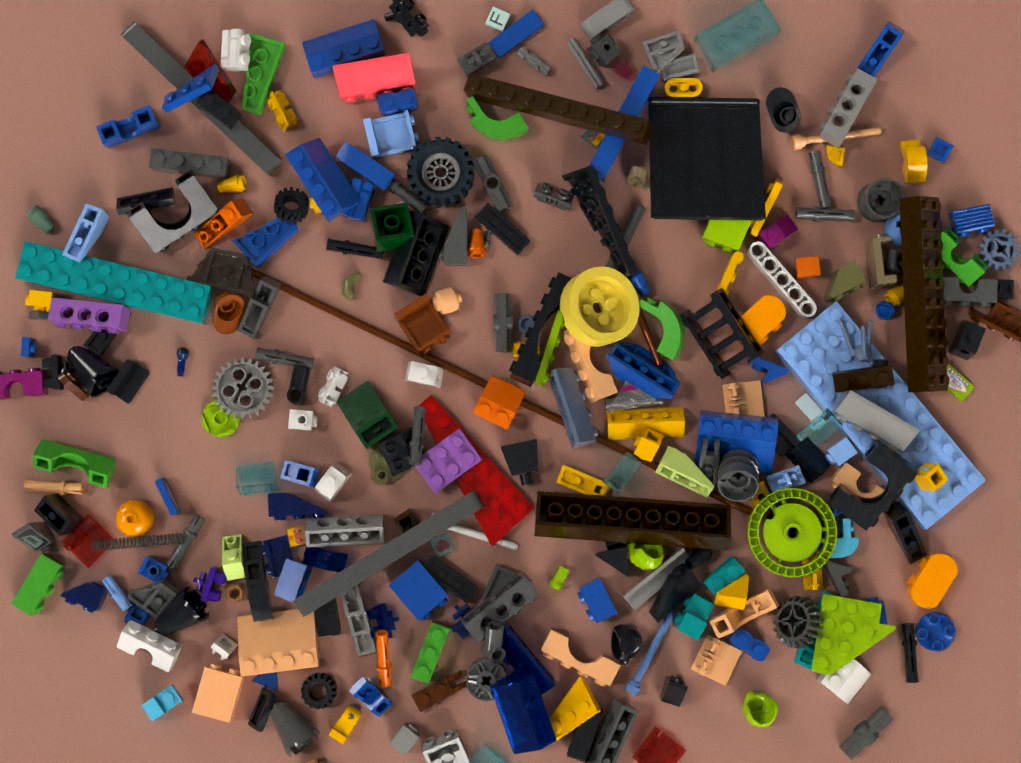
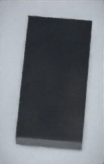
M262 688L248 725L258 732H263L277 698L274 693Z

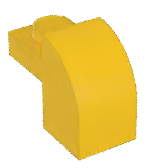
M919 139L900 141V150L904 158L902 172L906 183L925 182L927 175L925 146H921Z

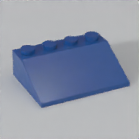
M700 410L694 464L697 467L699 466L703 438L708 439L707 450L714 451L715 439L720 440V458L730 450H746L758 459L759 474L771 475L779 425L778 418Z

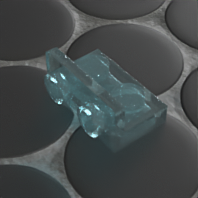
M274 462L236 466V488L239 494L248 496L253 493L262 492L267 494L277 491Z

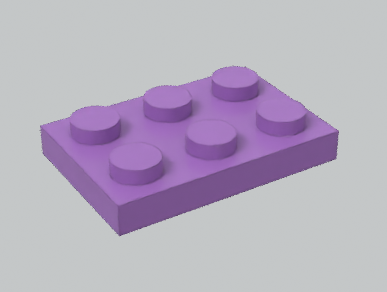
M459 428L423 454L422 465H415V467L436 494L479 463L482 458Z

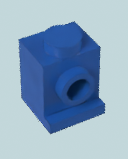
M149 555L145 557L137 574L154 582L162 579L167 580L170 575V571H168L170 566L168 567L164 562ZM153 567L157 568L156 574L151 572Z

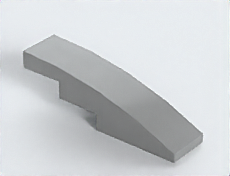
M359 584L342 593L341 599L351 635L354 639L357 655L361 657L376 653L377 648Z

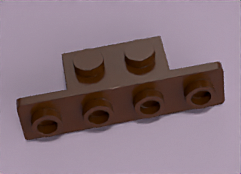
M998 299L987 315L969 307L968 315L971 320L976 323L982 322L994 332L1000 331L1004 333V336L1009 340L1021 342V311Z

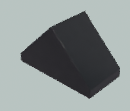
M624 546L596 553L595 556L627 577L630 576L631 573Z

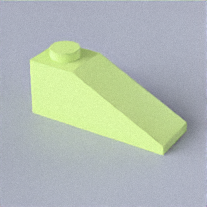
M670 446L666 448L655 473L707 498L714 488L711 481L685 453Z

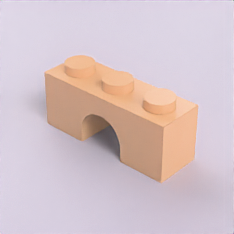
M847 462L841 464L829 480L833 483L831 487L834 489L841 483L856 495L864 498L878 496L884 491L878 485H873L868 492H860L856 482L862 473Z

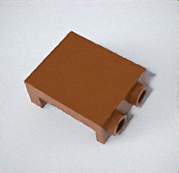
M427 294L394 313V319L419 355L430 353L434 350L433 346L438 343L444 344L450 339L449 336H451L452 331L450 328H447L431 304Z

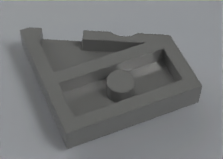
M162 579L131 591L126 598L154 618H157L177 595L179 590Z

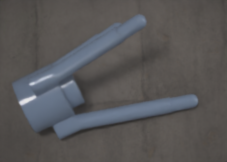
M840 318L839 323L849 347L850 356H854L855 361L869 360L870 354H872L873 321L869 320L867 344L865 326L862 325V345H855L854 349L844 322Z

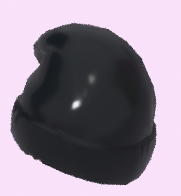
M619 624L612 630L611 650L613 656L619 660L621 665H627L629 659L635 657L640 651L643 639L639 631L634 627Z

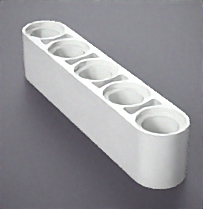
M760 241L752 243L747 249L749 259L800 318L807 319L813 316L817 310L814 301L764 243ZM753 247H759L761 249L760 256H756L753 254ZM766 261L773 263V270L765 268ZM781 275L785 277V285H781L778 283V276ZM791 290L797 291L798 299L794 300L790 297ZM803 305L810 306V314H805L802 311Z

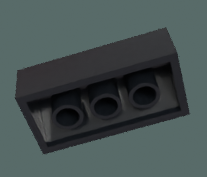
M409 211L414 237L394 250L383 283L421 297L426 294L449 226L423 213Z

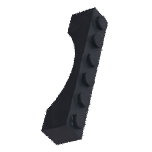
M559 272L556 278H551L548 285L551 288L549 294H544L540 302L543 307L541 311L537 310L533 317L535 324L533 328L529 326L525 337L528 339L525 345L521 343L517 354L520 356L517 361L513 360L509 371L512 372L511 379L529 387L532 386L541 366L538 357L539 333L550 316L560 309L561 294L566 284L572 278Z

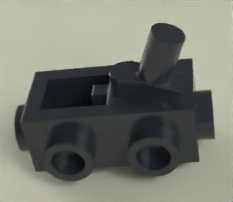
M392 0L393 3L389 6L392 12L384 15L386 21L396 19L398 23L403 25L411 37H422L429 31L426 17L417 10L413 0Z

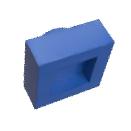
M936 137L927 155L943 164L950 154L953 145Z
M22 337L21 356L34 358V353L37 352L35 339Z

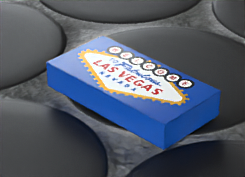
M160 478L156 480L155 484L170 515L173 516L181 513L166 479Z

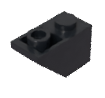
M671 675V678H665L660 695L662 702L680 707L688 689L684 682L685 680H682L683 678Z

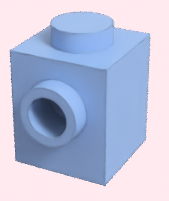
M843 437L825 450L827 454L825 458L830 465L840 466L858 452L847 437Z

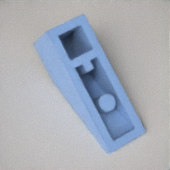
M85 204L62 256L77 262L83 260L101 236L108 222L109 216L103 209Z

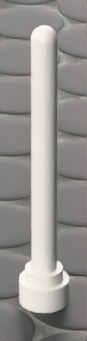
M458 524L448 529L489 542L484 532ZM503 538L496 543V545L512 550L518 548L517 543Z

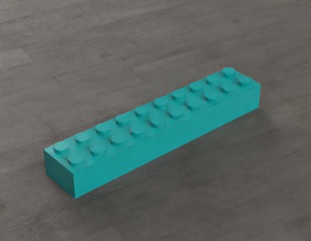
M24 241L15 278L18 280L206 325L215 289L209 285L85 256L81 262H77L62 256L64 250Z

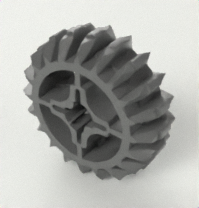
M796 595L794 597H787V601H781L782 607L779 606L777 608L778 613L773 614L776 620L772 621V623L776 625L773 629L774 632H777L775 637L781 639L780 642L790 648L800 649L801 647H808V643H814L813 638H819L817 632L822 631L819 624L823 623L819 618L823 614L818 612L820 607L814 605L815 602L813 600Z

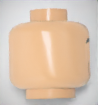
M452 287L436 291L432 301L437 312L448 314L459 309V303L462 302L459 291L456 292Z

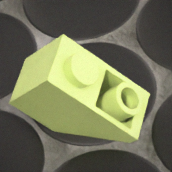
M242 534L222 537V567L227 581L245 578Z

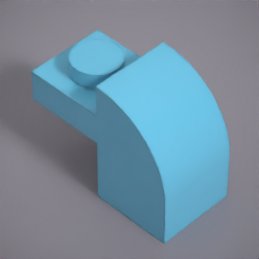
M839 518L840 538H837L835 549L830 558L847 557L858 546L859 538L851 537V534L854 533V524L850 522L849 518Z
M172 684L141 705L151 722H153L182 702L183 698Z

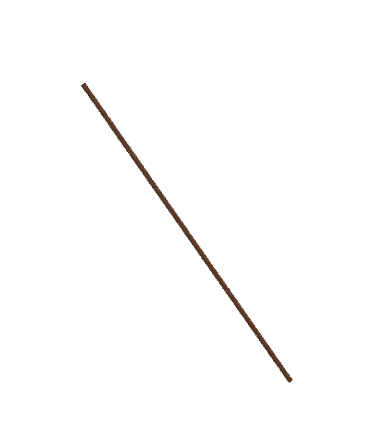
M244 265L242 272L258 280L267 276L282 284L280 287L281 291L483 388L488 383V381L430 353L419 355L413 345L247 265ZM522 399L520 406L564 426L561 416ZM600 435L596 437L595 442L656 471L659 463L640 459L634 455V451ZM712 490L709 494V497L726 505H731L732 508L749 516L753 511L752 508L740 502L724 498L715 490Z

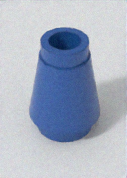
M637 267L635 268L636 273L626 277L632 283L635 290L643 297L651 289L643 271H640Z

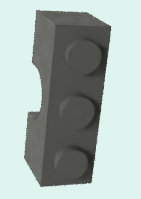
M943 277L945 281L944 299L946 306H952V303H960L962 307H971L972 304H979V307L989 308L992 304L997 303L998 280L977 279L973 282L972 292L968 294L960 289L959 278Z

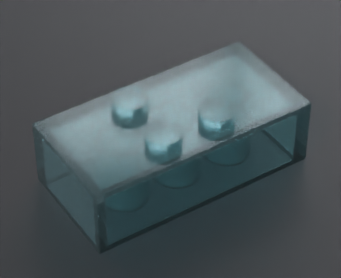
M756 0L696 34L694 42L713 73L775 38L781 29L764 0Z

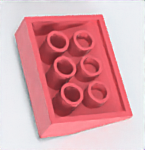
M410 53L333 65L340 98L346 103L356 102L360 98L371 100L376 98L375 96L395 93L404 89H417Z

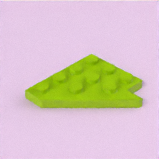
M823 594L820 610L823 615L819 618L823 621L822 624H819L822 631L817 632L819 638H816L811 672L832 675L896 630V626L879 623L882 604Z

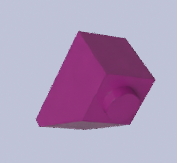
M787 214L757 235V239L770 250L796 232L798 228Z

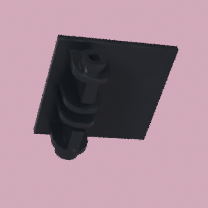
M413 427L378 444V449L383 454L393 477L415 466L409 464L411 453L409 443L412 440Z

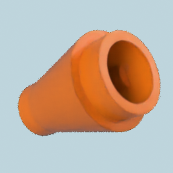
M481 229L471 230L467 250L471 258H482L486 252Z

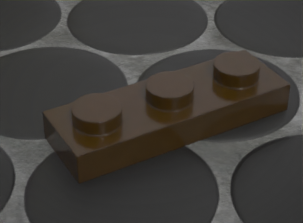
M892 364L832 373L835 393L895 385Z

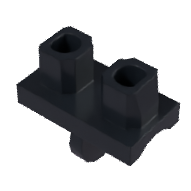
M54 354L49 358L42 359L43 370L52 369V376L43 378L44 387L64 390V385L57 376L63 371L66 373H75V371L69 369L68 362H62L61 355Z

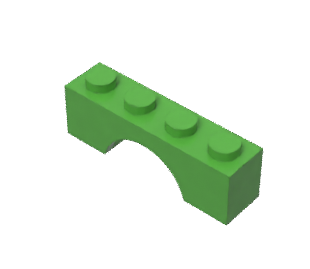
M42 439L33 453V468L52 473L61 467H76L86 473L88 483L107 488L115 474L116 459Z

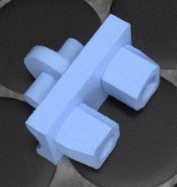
M799 465L766 476L771 493L776 490L793 488L806 483Z

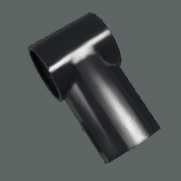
M297 366L293 368L290 387L287 392V399L293 405H301L305 402L310 369ZM295 391L301 393V398L298 401H293L291 398Z

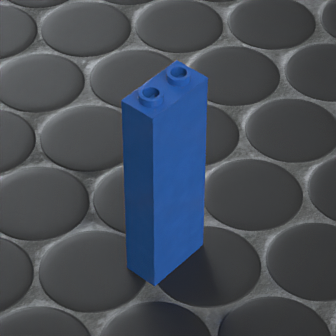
M643 65L618 112L639 117L658 83L660 74ZM605 135L590 163L598 172L599 181H605L626 142L625 139Z

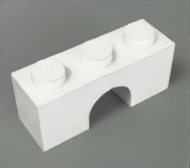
M132 620L122 630L117 644V648L133 656L139 648L148 650L153 657L151 664L168 673L177 661L182 647L181 644Z

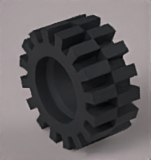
M286 187L283 188V192L280 190L278 195L276 194L274 213H276L277 218L281 217L280 221L284 222V220H287L286 224H290V221H293V224H296L297 220L300 223L306 218L309 201L304 191L300 193L299 188H296L295 191L293 187H290V190H287ZM286 202H295L299 207L291 210L286 208L284 204Z
M326 673L310 675L302 684L301 697L304 699V703L308 704L310 708L318 710L326 708L334 701L337 695L336 682L331 679L330 675L327 676ZM319 683L325 686L326 695L323 698L313 696L312 687L315 684Z

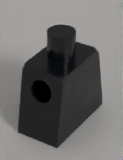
M962 319L949 353L965 360L974 356L978 351L986 328Z
M537 439L501 446L511 475L519 474L521 485L533 483L531 472L538 470Z

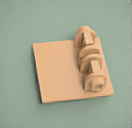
M760 380L722 385L725 413L765 417Z
M707 634L691 669L726 686L742 651Z

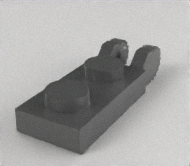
M703 438L698 468L711 483L716 484L720 459V440L715 439L714 451L707 450L708 439Z

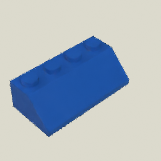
M374 19L302 42L313 78L333 73V65L369 60L386 55Z
M320 138L300 144L285 154L328 222L361 203Z

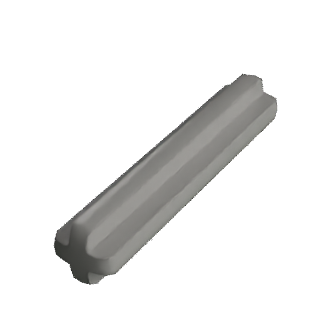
M576 38L570 39L567 42L568 48L595 89L600 88L604 84L603 80Z

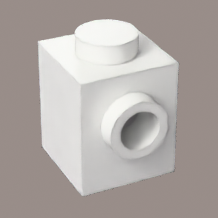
M290 409L288 429L313 431L314 427H317L318 416H315L314 411Z

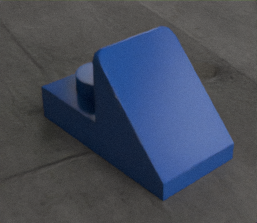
M759 357L754 360L750 358L748 363L752 365L753 370L758 372L766 371L761 385L789 372V369Z

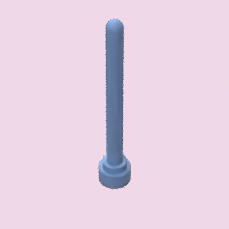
M674 610L664 618L633 680L630 679L629 683L627 682L623 688L635 696L639 694L641 690L639 689V683L675 616Z

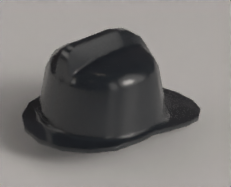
M783 87L770 91L766 99V107L773 126L779 132L787 133L793 131L798 126L801 118L794 95L790 90Z

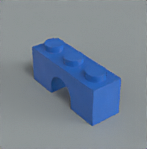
M148 105L133 111L132 116L125 120L115 121L113 119L96 126L103 145L109 149L161 128L154 109Z

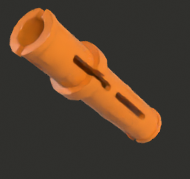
M379 630L375 633L379 684L381 687H389L392 685V664L389 658L388 631Z

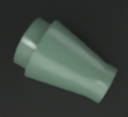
M36 205L26 214L29 218L28 220L46 234L55 227L43 207L40 208Z

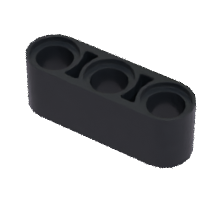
M600 708L601 711L575 728L567 751V757L586 762L602 715V708Z

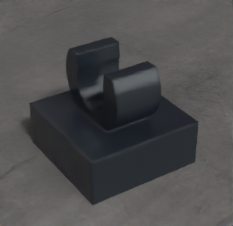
M994 279L998 280L997 299L1012 300L1014 280Z

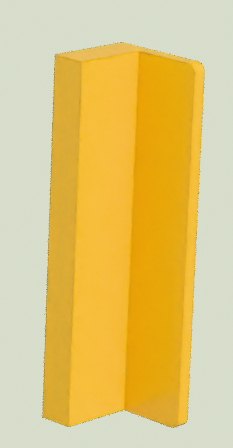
M683 407L608 410V439H636L638 435L642 436L646 427L664 435L663 438L684 437L685 417Z

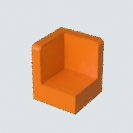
M819 256L795 259L797 271L795 279L814 278L821 275Z

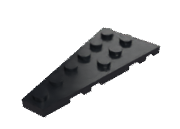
M593 165L562 175L564 181L568 180L572 186L570 189L572 195H576L581 201L580 208L594 232L598 231L601 235V244L610 250V259L617 271L625 276L636 273L634 261L630 258L627 251L628 247L621 236L620 226L614 219L613 209L608 204L606 192L599 182L598 172Z

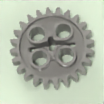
M244 357L241 358L239 363L234 358V364L232 365L227 361V368L220 366L222 373H215L218 379H212V382L217 384L211 387L212 391L217 392L212 395L213 398H218L215 402L216 406L222 404L220 411L222 412L227 409L226 415L229 416L233 413L234 419L238 417V414L242 420H244L247 414L250 419H252V413L259 416L258 410L265 411L263 405L271 404L267 398H273V394L269 393V391L274 390V387L269 386V384L274 381L273 379H267L271 375L270 372L264 373L266 367L262 366L259 368V361L253 365L252 358L247 363ZM237 372H244L243 379H235L234 376ZM249 374H252V377L246 383ZM254 381L261 382V386L258 389H252L251 384ZM245 385V387L247 388V390H246V391L243 390V391L240 393L239 386L243 387V386ZM233 388L235 390L234 394L229 397L225 396V390ZM240 393L238 401L236 403H233V401L237 398V396ZM245 397L251 398V403L248 406L241 404L242 399Z

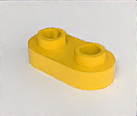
M672 78L664 86V92L667 97L697 98L703 89L702 83L696 78ZM670 87H676L677 91L672 92ZM689 87H695L696 91L691 92Z

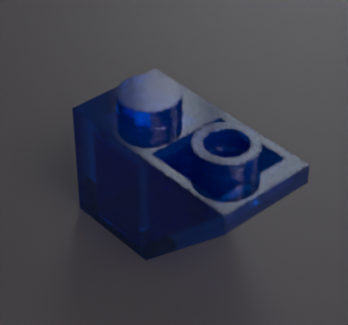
M306 547L302 563L327 571L341 572L345 569L348 554L322 547Z
M91 581L63 592L61 597L65 598V602L71 605L80 604L83 606L82 609L93 613L94 611L101 610L108 594V589Z

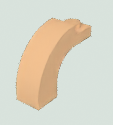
M771 589L748 597L744 610L727 608L709 622L719 639L735 632L746 622L778 608L779 604Z

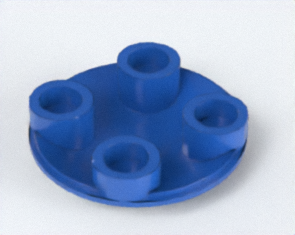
M938 612L924 615L916 626V637L919 643L924 648L936 652L946 649L953 642L956 633L950 618Z

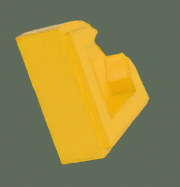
M826 145L825 151L829 161L833 165L842 168L845 148Z

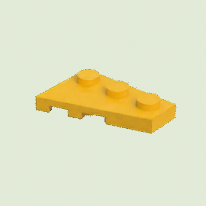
M775 178L774 182L770 183L766 190V218L783 186V181ZM766 219L762 221L752 220L749 228H751L750 234L757 237Z
M580 676L545 723L554 741H558L601 711L585 677Z

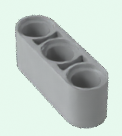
M613 0L584 20L580 26L589 39L592 40L597 35H603L629 17L636 9L629 0Z

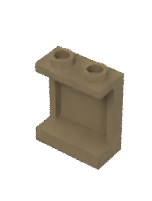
M876 234L865 243L870 289L889 287L897 283L896 275L885 276L881 246L892 240L891 236L886 237V234Z

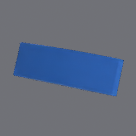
M347 142L343 144L335 156L343 165L384 191L395 176L384 166Z

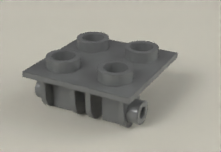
M546 182L539 183L533 192L535 193L533 197L537 198V201L546 203L547 198H549L547 202L549 205L552 199L554 200L553 207L556 201H558L556 207L564 211L565 209H570L574 198L570 191L565 189L557 190L553 188V185Z

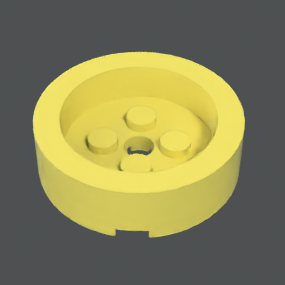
M603 266L590 268L573 277L566 284L561 294L560 312L563 314L564 325L569 333L583 344L601 347L617 342L628 336L638 321L640 306L637 292L629 279L613 268ZM594 303H595V304L598 303V306L600 307V311H601V312L596 313V312L594 311V309H593V304H594Z

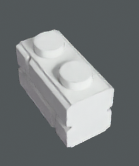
M242 29L222 31L220 69L229 72L248 71V64L250 62L249 47L251 44L250 32Z

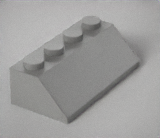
M852 390L842 393L832 413L836 414L835 418L843 423L848 421L853 424L852 428L860 433L863 431L870 434V439L874 441L878 439L887 444L886 446L895 452L904 451L920 431Z

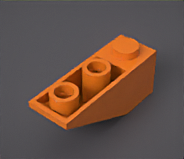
M243 198L232 200L196 231L194 235L203 248L207 249L244 223L254 213Z

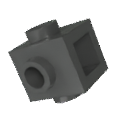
M608 34L604 36L597 35L590 41L591 45L587 47L589 56L599 66L608 64L621 53L616 47L615 40L608 36Z

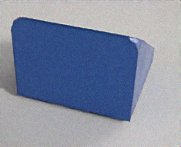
M134 604L125 616L124 622L127 624L132 620L144 626L150 614Z

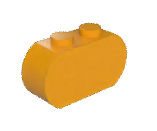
M766 295L760 298L741 317L759 345H762L769 338L767 334L770 331L775 333L783 325L781 321L785 319L786 310L780 299L775 296Z
M931 553L923 557L917 565L919 567L917 572L913 573L907 581L909 584L906 588L907 596L916 606L922 608L938 606L958 573L955 561L950 556L941 553Z

